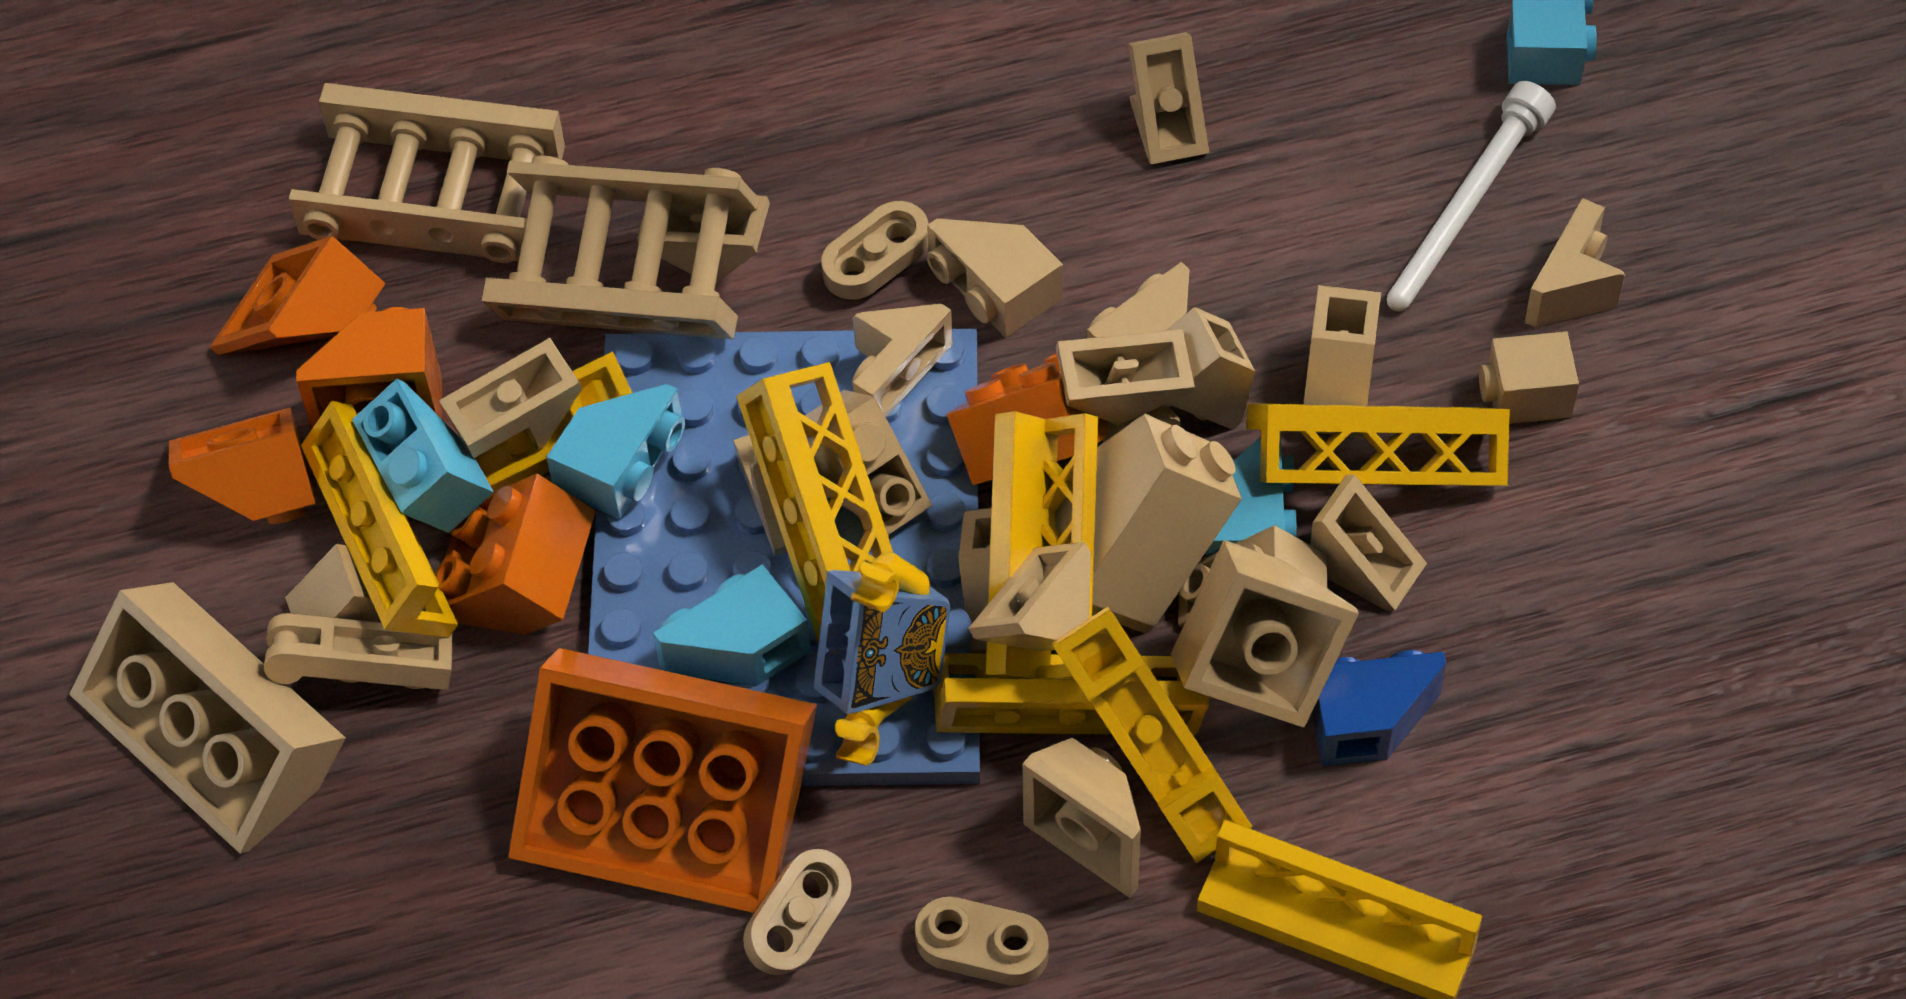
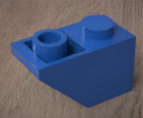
M1405 650L1395 653L1389 658L1363 661L1353 657L1338 658L1312 711L1322 767L1387 760L1441 695L1446 668L1444 652L1425 654L1419 650Z

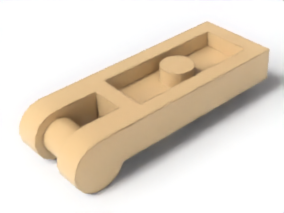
M291 613L274 616L268 623L266 641L269 648L265 654L264 671L268 679L274 683L291 684L298 681L302 676L337 679L347 683L368 682L399 685L411 689H449L452 670V634L449 638L399 632L385 630L381 622Z

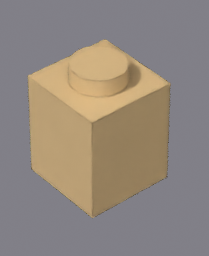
M1568 331L1492 339L1489 362L1479 366V386L1483 402L1492 401L1494 408L1510 409L1509 424L1572 418L1579 381Z

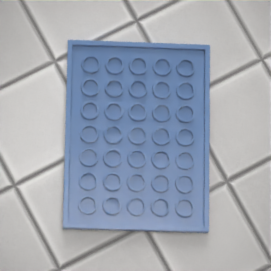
M952 329L953 345L886 417L932 503L931 507L890 533L888 537L893 552L925 572L928 576L930 587L948 599L951 607L950 610H965L958 558L964 511L978 510V484L972 485L946 414L965 403L967 399L964 392L978 385L977 329ZM854 330L735 332L734 340L661 333L605 334L604 355L613 351L633 393L664 384L678 389L682 417L685 418V428L675 449L671 452L664 451L654 466L653 478L644 497L639 501L632 500L620 520L596 509L588 654L663 670L658 663L653 632L660 629L663 622L676 611L684 608L692 609L714 595L719 586L727 579L738 574L746 575L763 564L807 618L811 652L758 686L716 680L709 681L817 704L801 786L980 784V733L936 732L934 690L914 695L910 701L881 722L878 727L880 735L879 748L871 764L865 766L836 759V752L840 749L844 738L836 735L835 723L839 719H845L847 714L814 689L819 642H817L788 552L777 556L774 555L735 454L733 440L749 435L736 396L761 379L830 362L840 392L843 390L853 392L852 380L860 364L867 358L855 346ZM815 382L790 388L797 410L804 416L822 404ZM841 505L834 520L839 536L858 547L864 534L861 520L852 511ZM970 645L965 648L945 650V653H971ZM949 674V678H977L973 674Z

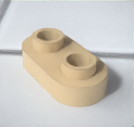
M906 201L885 203L833 240L825 248L821 259L823 281L827 289L840 298L861 299L874 293L919 259L928 248V219L922 209ZM895 237H904L907 239L901 243H895L890 241ZM850 271H858L861 273L858 275H845Z
M812 849L801 853L785 866L749 920L744 931L743 943L745 952L751 963L759 970L771 975H784L796 970L810 959L846 904L851 893L852 882L850 872L837 855L823 849ZM805 877L811 878L818 883L820 888L819 898H811L804 892L802 882ZM769 931L778 932L783 937L785 942L783 952H776L770 948L767 942Z
M941 897L925 905L919 912L915 922L918 952L927 963L939 969L1005 985L1020 986L1037 979L1043 973L1048 963L1049 941L1046 930L1038 920L1024 913L958 897ZM945 921H954L961 926L953 934H944L937 929ZM1010 937H1020L1027 944L1019 950H1010L1003 945V942Z

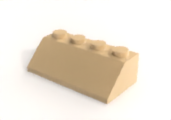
M174 582L119 591L69 693L75 701L240 854L249 852L319 790L346 739L345 736L287 684L274 683L268 679L264 671V663Z

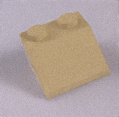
M1223 540L1171 652V656L1183 688L1304 728L1359 612L1356 607L1284 560Z

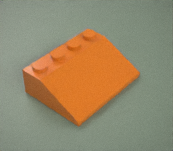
M558 648L539 670L508 858L755 913L780 875L806 767L817 704Z

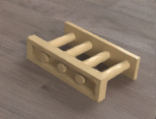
M324 83L319 105L328 138H335L319 192L291 189L289 203L299 234L309 235L318 240L333 236L335 239L486 257L499 263L519 261L527 218H521L520 216L527 191L508 173L496 214L461 210L477 157L532 162L534 156L543 155L562 160L565 143L559 111ZM363 142L393 146L378 200L343 196L358 146ZM421 149L452 153L437 207L402 203L417 151Z
M543 155L534 156L532 162L509 161L507 173L532 195L517 272L510 273L509 279L486 278L481 301L499 317L507 321L734 340L738 315L720 298V294L714 291L729 208L757 210L759 203L757 195L742 180L738 173L722 168L705 169L704 175L574 166L559 158ZM557 195L589 198L574 277H568L566 284L547 283L541 277ZM613 201L646 202L632 281L626 282L624 289L603 287L604 285L598 282ZM671 204L704 206L690 286L683 287L682 293L661 292L656 283Z

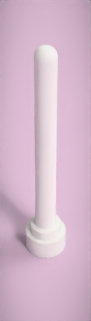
M1519 81L1513 86L1502 103L1503 113L1501 119L1503 124L1389 291L1387 304L1392 310L1404 311L1410 306L1522 137L1530 136L1533 132L1541 131L1556 109L1553 97L1544 88L1529 81Z

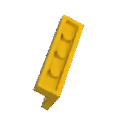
M830 362L763 378L736 396L817 642L820 639L827 572L831 570L859 572L858 569L862 561L871 563L882 553H894ZM815 382L823 406L817 423L798 412L790 388ZM820 443L839 454L844 471L837 485L818 473L814 456ZM841 505L860 517L864 534L858 547L839 536L834 520Z
M331 401L301 444V447L385 630L449 638L458 626V623L443 591L439 590L438 580L407 515L400 512L352 420L357 415L353 404Z
M1247 403L1246 429L1261 430L1260 482L1340 484L1346 475L1355 474L1362 484L1508 486L1510 409ZM1280 431H1300L1317 450L1298 470L1279 469ZM1316 432L1335 433L1324 442ZM1351 432H1360L1377 451L1359 470H1349L1333 452ZM1377 433H1395L1386 443L1377 435ZM1412 433H1420L1437 452L1419 471H1410L1394 453ZM1437 434L1454 435L1445 444ZM1472 434H1490L1489 472H1470L1454 454ZM1326 460L1334 470L1315 469ZM1384 461L1394 469V471L1375 470ZM1446 462L1454 472L1436 470Z
M1016 411L995 414L988 604L1034 548L1085 542L1091 552L1089 618L1092 617L1098 439L1097 416L1083 413L1042 419ZM1075 433L1074 456L1063 470L1057 463L1058 436ZM1067 497L1072 503V521L1061 535L1055 528V512ZM987 642L986 676L1001 679L1075 680L1065 664L1050 665L1051 650L1034 651Z
M944 653L941 682L933 689L936 732L1111 734L1075 680L1001 679L986 676V654ZM1051 654L1050 665L1064 664L1059 655ZM1141 656L1155 677H1177V681H1158V683L1191 733L1196 735L1209 707V697L1183 688L1172 656ZM949 674H973L977 678H949Z
M1225 819L1217 835L1215 861L1197 901V911L1427 999H1456L1476 948L1483 917L1477 913Z

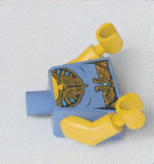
M892 552L882 553L871 563L862 561L858 569L859 572L842 570L827 572L814 689L847 714L845 719H839L835 723L836 735L844 738L840 749L836 752V759L865 766L871 764L877 755L880 743L878 727L881 722L910 701L914 695L935 689L941 682L945 650L968 647L972 639V634L968 629L972 622L968 613L963 609L950 610L951 607L948 599L930 587V582L925 572Z

